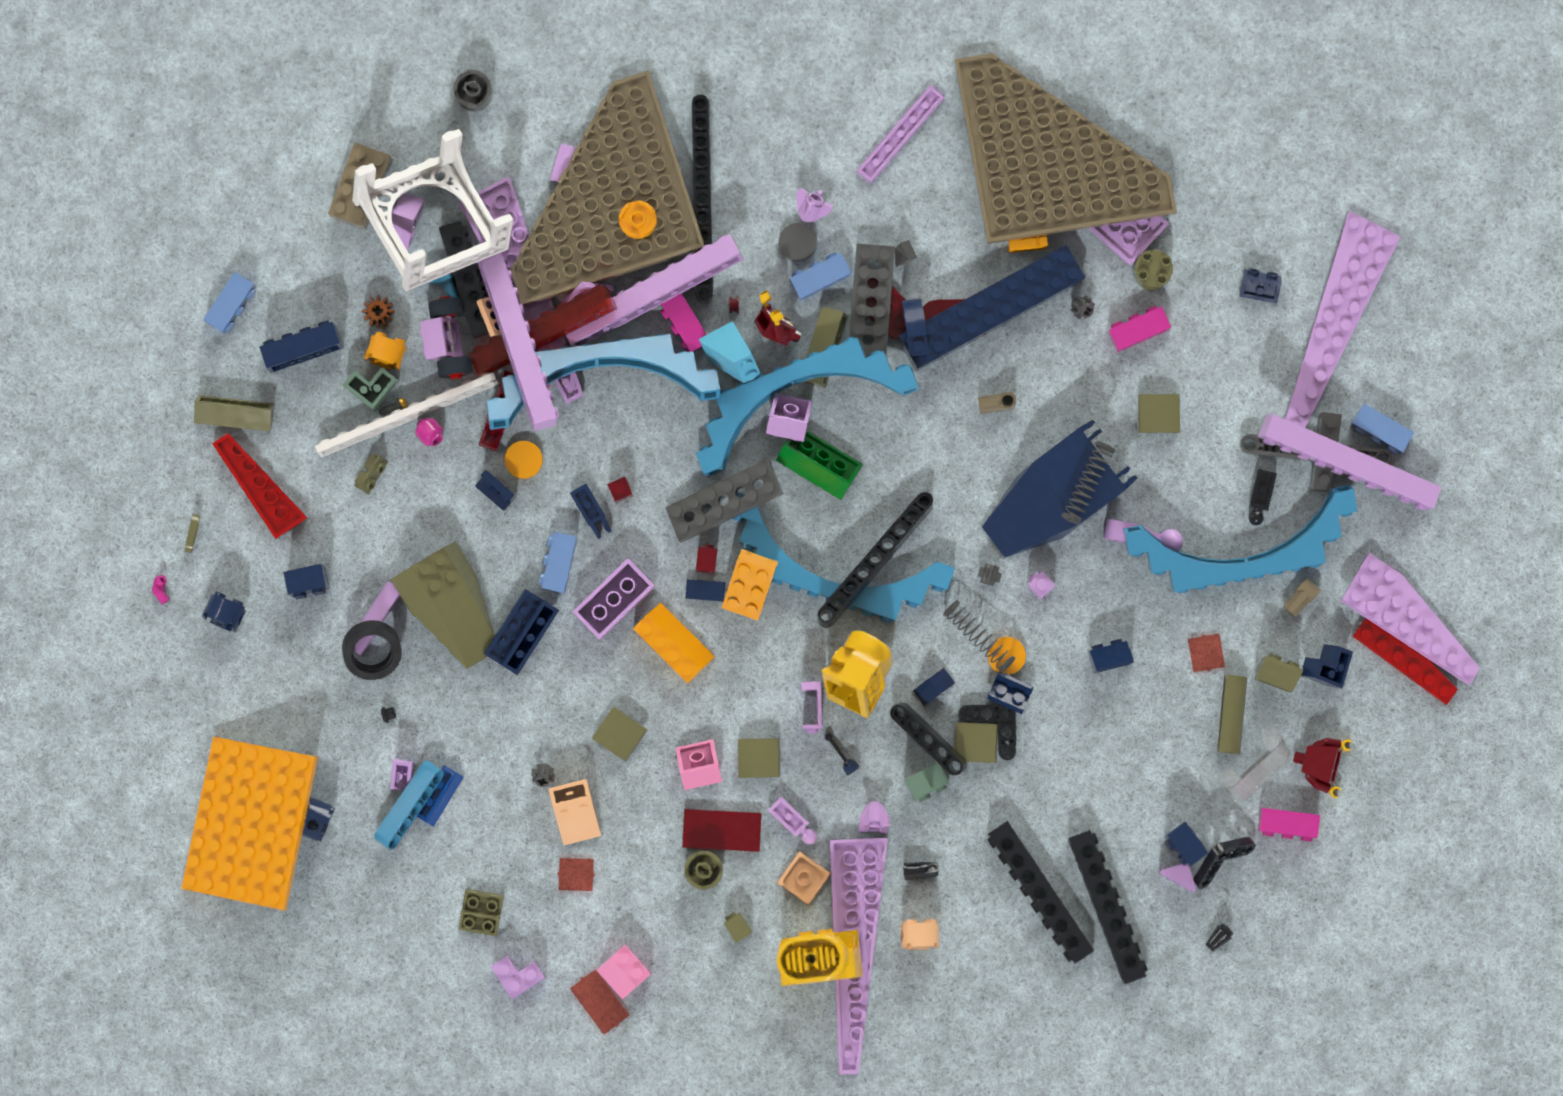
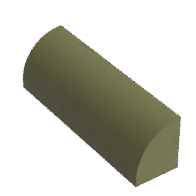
M822 306L806 358L813 352L820 353L825 351V348L830 345L836 344L837 346L840 344L848 318L844 312ZM818 377L804 382L826 389L829 377Z
M198 395L195 400L194 423L271 431L274 403Z
M1224 675L1217 752L1239 755L1241 753L1247 677Z

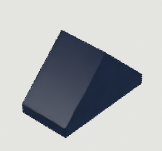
M943 668L919 685L913 692L925 706L954 685L955 682Z

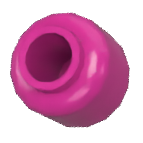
M423 418L417 423L415 434L424 445L436 446L443 440L444 430L434 418Z

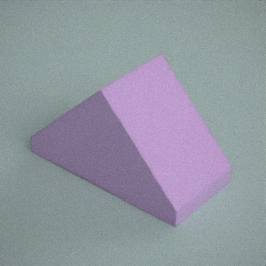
M393 759L390 789L404 791L413 777L414 762Z
M1180 864L1159 871V874L1191 892H1195L1196 887L1190 867L1187 864L1185 866Z

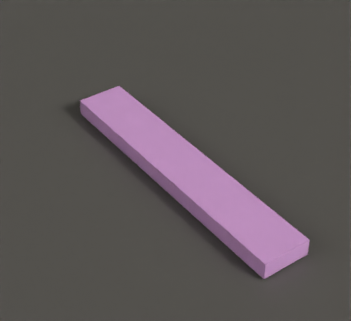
M930 85L856 172L871 184L944 100L945 96Z

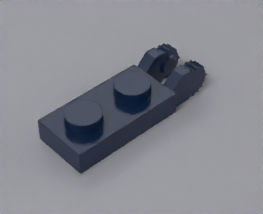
M587 484L570 492L589 527L591 526L598 539L601 538V533L594 525L598 521H602L603 527L608 533L612 531Z

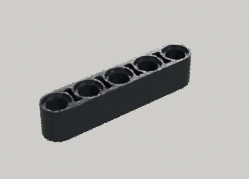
M902 702L891 708V718L949 774L958 775L966 770L967 761L907 703ZM898 707L904 710L903 717L897 714ZM912 721L917 722V724H918V729H917V730L912 729V727H911V722H912ZM926 734L932 737L931 744L925 741ZM940 747L946 750L945 757L939 754ZM954 761L959 762L960 770L954 769Z

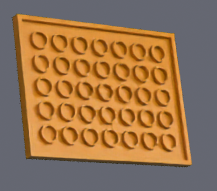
M213 736L181 889L286 911L318 757Z

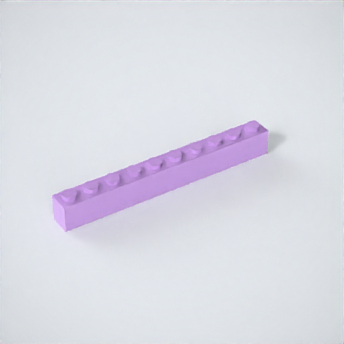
M724 235L717 242L703 246L700 251L694 254L686 255L680 262L672 263L667 266V269L653 273L650 278L636 282L630 289L622 290L615 297L601 301L598 306L585 310L582 315L576 318L568 319L561 326L572 347L588 344L739 263L744 258L734 238L731 235Z
M501 252L477 263L534 432L556 426L559 414L557 408L552 405L553 395L550 389L547 390V377L545 372H541V359L539 355L535 354V341L529 336V323L524 321V308L522 304L518 303L517 298H519L517 288L512 285L513 276L511 270H507L506 265L508 262L506 255Z
M1274 414L1265 416L1258 435L1268 445L1274 446L1276 444L1284 452L1291 453L1292 451L1297 453V457L1300 459H1311L1319 467L1325 468L1327 466L1335 474L1342 475L1343 473L1348 475L1349 480L1354 482L1362 481L1366 487L1371 489L1378 488L1382 490V494L1390 497L1393 495L1397 496L1400 502L1406 504L1411 502L1415 504V508L1422 511L1434 509L1442 488Z

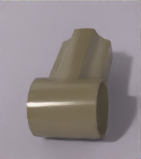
M1004 392L1002 394L978 397L980 414L1014 409L1016 406L1015 395L1012 392ZM1004 397H1011L1013 403L1010 406L1004 405L1002 403Z
M1306 577L1283 607L1292 616L1296 617L1308 603L1313 601L1321 590Z

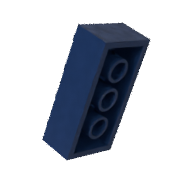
M329 320L318 323V327L312 329L311 327H305L299 330L300 333L294 335L288 333L282 335L280 340L274 341V339L263 342V345L259 346L266 368L273 373L343 349L344 347L336 325L333 322L329 323Z

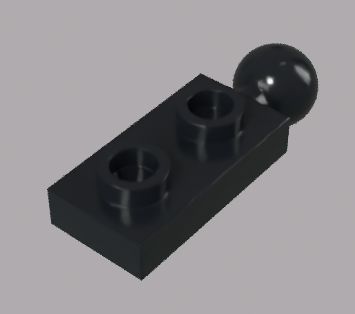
M1262 469L1257 470L1249 507L1254 508V511L1248 517L1252 525H1260L1264 520L1262 510L1268 511L1277 473Z

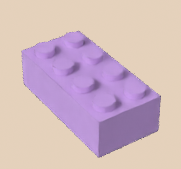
M627 558L572 612L601 641L656 587Z

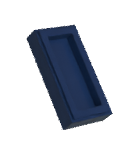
M687 579L685 599L724 602L725 582Z

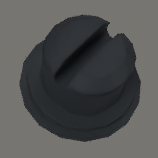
M382 707L381 709L383 721L387 724L389 720L396 718V713L392 714V712H395L393 707L387 709Z

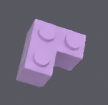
M403 193L393 206L391 219L396 233L406 250H408L413 241L416 224L422 214L425 199Z
M506 956L491 966L511 999L516 998L546 978L536 961L518 971L510 957Z

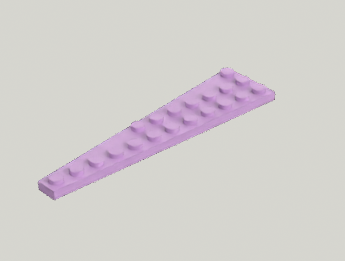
M507 176L477 193L493 220L510 214L513 219L509 249L502 252V254L505 253L507 258V270H510L513 263L517 260L526 239L529 238V233L510 177ZM462 201L458 202L480 244L486 242ZM551 298L523 306L525 313L523 318L524 321L529 323L530 332L528 333L534 339L538 352L545 349L556 350L567 347ZM576 372L554 381L566 404L584 396Z
M1351 211L1348 212L1285 417V420L1304 428L1401 237Z
M888 838L830 840L833 932L858 930L863 977L835 980L839 1074H859Z

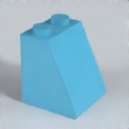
M733 321L699 339L708 361L742 383L753 380L760 375L753 355Z

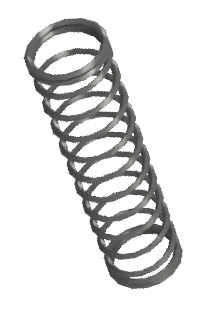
M1097 441V443L1095 444V446L1100 451H1092L1093 455L1097 458L1089 457L1088 459L1092 464L1085 465V467L1089 471H1082L1083 476L1087 479L1079 478L1078 480L1082 485H1075V488L1079 492H1072L1073 497H1075L1076 499H1068L1069 503L1074 507L1065 506V509L1069 513L1063 512L1061 514V516L1064 519L1078 525L1081 523L1080 520H1082V518L1071 512L1069 509H1067V507L1085 513L1084 510L1074 505L1071 501H1076L1087 506H1089V504L1082 501L1074 494H1079L1090 499H1092V497L1085 494L1077 487L1086 488L1088 490L1096 492L1094 489L1084 484L1081 480H1086L1099 485V483L1090 479L1084 473H1089L1102 478V476L1095 473L1087 466H1092L1103 471H1106L1104 468L1095 464L1091 459L1099 460L1109 464V462L1103 460L1094 452H1099L1110 457L1113 456L1108 454L1107 452L1115 453V449L1113 447L1100 441Z
M958 600L954 601L945 610L943 615H945L947 619L954 618L952 623L953 625L960 623L958 626V630H963L965 628L963 633L964 636L969 635L971 633V635L969 636V641H973L976 639L974 646L981 645L980 652H984L985 650H987L985 653V657L992 656L990 662L994 663L998 661L996 664V668H999L1000 672L1005 671L1015 661V657L1011 656L1002 665L998 666L1002 658L1008 653L1007 650L999 658L992 661L994 656L1003 647V645H1001L997 650H995L993 653L987 656V653L992 648V646L997 642V639L987 648L981 650L984 644L987 642V640L992 636V634H990L981 643L976 645L979 638L987 629H984L975 638L970 639L973 633L981 625V623H979L978 626H976L972 631L965 634L968 627L972 624L973 621L976 620V618H974L966 626L960 629L961 624L970 615V612L960 621L954 623L958 615L965 609V607H963L958 613L949 618V615L960 604Z

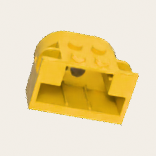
M853 631L844 646L834 653L829 667L827 666L822 669L827 699L868 719L884 692L886 686L885 677L893 665L890 649L882 641L868 633Z
M833 929L817 930L816 935H814V931L799 932L798 937L783 938L779 944L776 962L780 972L781 986L863 977L858 930L833 932ZM811 953H813L816 956V962L814 964H812L809 961V956Z

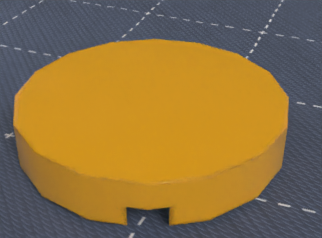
M641 200L629 202L620 211L619 225L622 232L628 237L643 239L655 230L657 215L654 208L647 202Z
M518 441L507 449L505 465L507 470L516 478L529 479L540 471L543 465V456L540 449L534 443Z
M1013 637L998 638L997 642L989 650L988 655L1003 645L992 661L1008 650V653L1002 658L998 666L1002 665L1011 656H1014L1015 661L1002 673L1015 674L1025 663V648L1020 641ZM992 656L988 657L991 668L997 673L1000 672L999 668H996L998 661L991 663Z

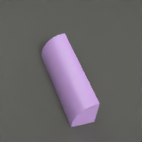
M386 582L361 622L368 620L385 622L401 597L392 583ZM376 635L360 639L353 651L363 656Z

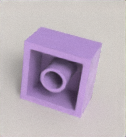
M775 393L766 434L804 442L813 401Z

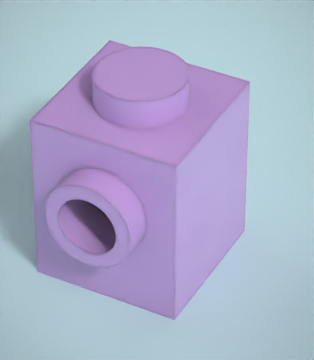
M1044 572L1033 574L1029 578L1030 583L1027 585L1039 600L1055 587V584Z

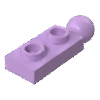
M782 797L770 807L768 811L795 837L800 833L804 843L810 845L816 842L817 833L812 829L805 828L809 822Z

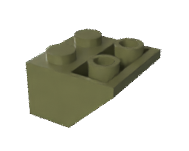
M1270 654L1262 658L1254 679L1292 693L1303 669L1299 668L1300 665L1295 662L1289 661L1285 663L1281 661V657Z

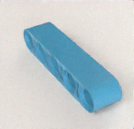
M430 761L423 762L377 829L374 839L389 850L394 849L442 780L444 771Z

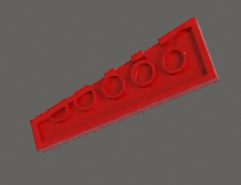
M229 433L212 443L276 540L308 519Z
M1367 618L1364 619L1352 637L1444 705H1447L1458 691L1429 659Z

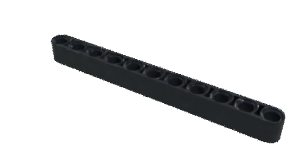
M699 94L692 99L694 214L700 233H706L709 236L706 241H703L704 245H711L709 101L706 96ZM697 101H704L706 103L705 107L702 109L695 106ZM702 119L706 122V125L702 128L695 125L696 121ZM699 138L707 141L702 147L696 144ZM699 157H704L707 162L701 166L696 163V160ZM700 176H705L707 178V182L705 184H699L697 182V178ZM698 196H707V202L699 203L697 201ZM700 214L708 216L706 222H700L697 218ZM713 277L696 285V297L700 303L706 304L713 299ZM704 289L710 292L709 297L705 299L699 296L700 291Z

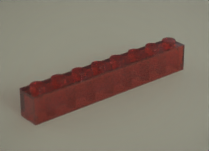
M604 285L594 286L590 292L579 294L568 303L559 304L557 309L545 311L535 320H527L530 327L529 336L534 339L536 345L534 351L617 310L609 289ZM502 336L490 339V343L484 346H476L472 349V352L468 353L478 375L488 372L492 373L511 363Z

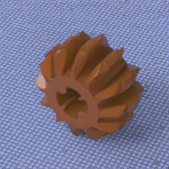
M377 295L376 301L370 297L371 304L364 302L368 309H362V313L367 314L363 319L365 321L370 320V326H373L376 322V327L380 328V322H382L386 327V319L393 321V318L389 316V314H395V311L390 309L393 307V303H387V297H384L381 301L380 295ZM378 307L383 311V313H380V316H377L374 310L377 311L376 308Z

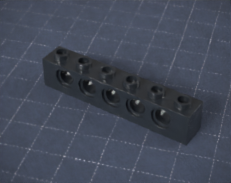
M461 221L438 227L448 257L473 247L472 242L468 243L466 236H469L466 224L462 225ZM455 239L463 240V244L460 247L453 246ZM477 262L453 272L474 339L489 334L484 319L478 320L475 317L476 313L480 311L477 302L470 300L472 293H479V300L485 298L483 291L486 290L483 279H479L478 272H480ZM467 275L474 276V281L470 284L464 282V278Z

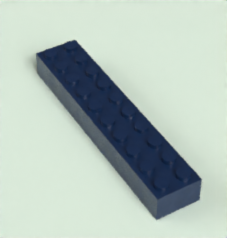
M1065 245L926 320L929 355L909 357L906 332L898 336V341L913 368L918 372L1084 281L1085 276L1069 247Z

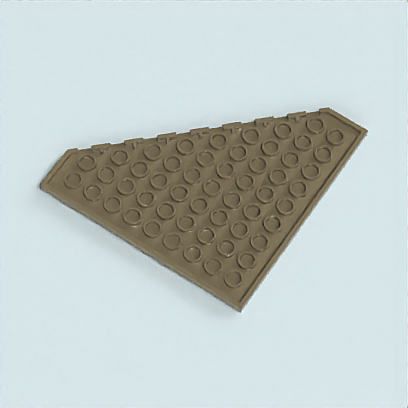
M990 53L955 59L987 244L1177 213L1171 177L1168 173L1154 166L1152 162L1142 155L1140 156L1132 151L1130 147L1120 140L1118 141L1109 135L1110 133L1087 120L1085 116L1065 105L1063 101L1053 94H1049L1043 87L1023 76L1021 72L1011 65L1001 61L995 54Z
M649 70L611 83L609 91L600 103L592 122L588 125L583 135L584 137L575 149L554 192L551 193L545 204L541 216L539 215L529 238L526 239L517 260L513 263L510 270L522 306L573 291L582 281L598 283L698 251L705 246ZM641 200L649 203L654 208L657 215V225L649 236L643 239H633L622 232L619 225V214L627 203Z

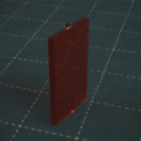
M596 969L585 978L581 977V981L570 988L603 1034H606L614 1027H618L620 1022L630 1016Z

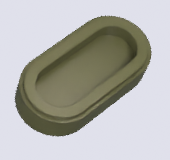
M192 515L184 552H193L200 515Z

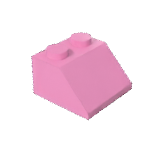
M713 740L676 747L684 790L722 782Z
M626 944L597 970L622 1000L651 974Z

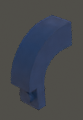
M921 298L901 301L906 327L909 357L929 355Z

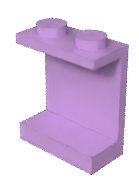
M801 682V692L817 691L818 725H802V730H806V734H818V730H822L821 682Z

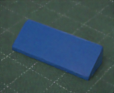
M445 765L441 768L444 771L442 780L417 815L418 818L431 826H435L464 778Z

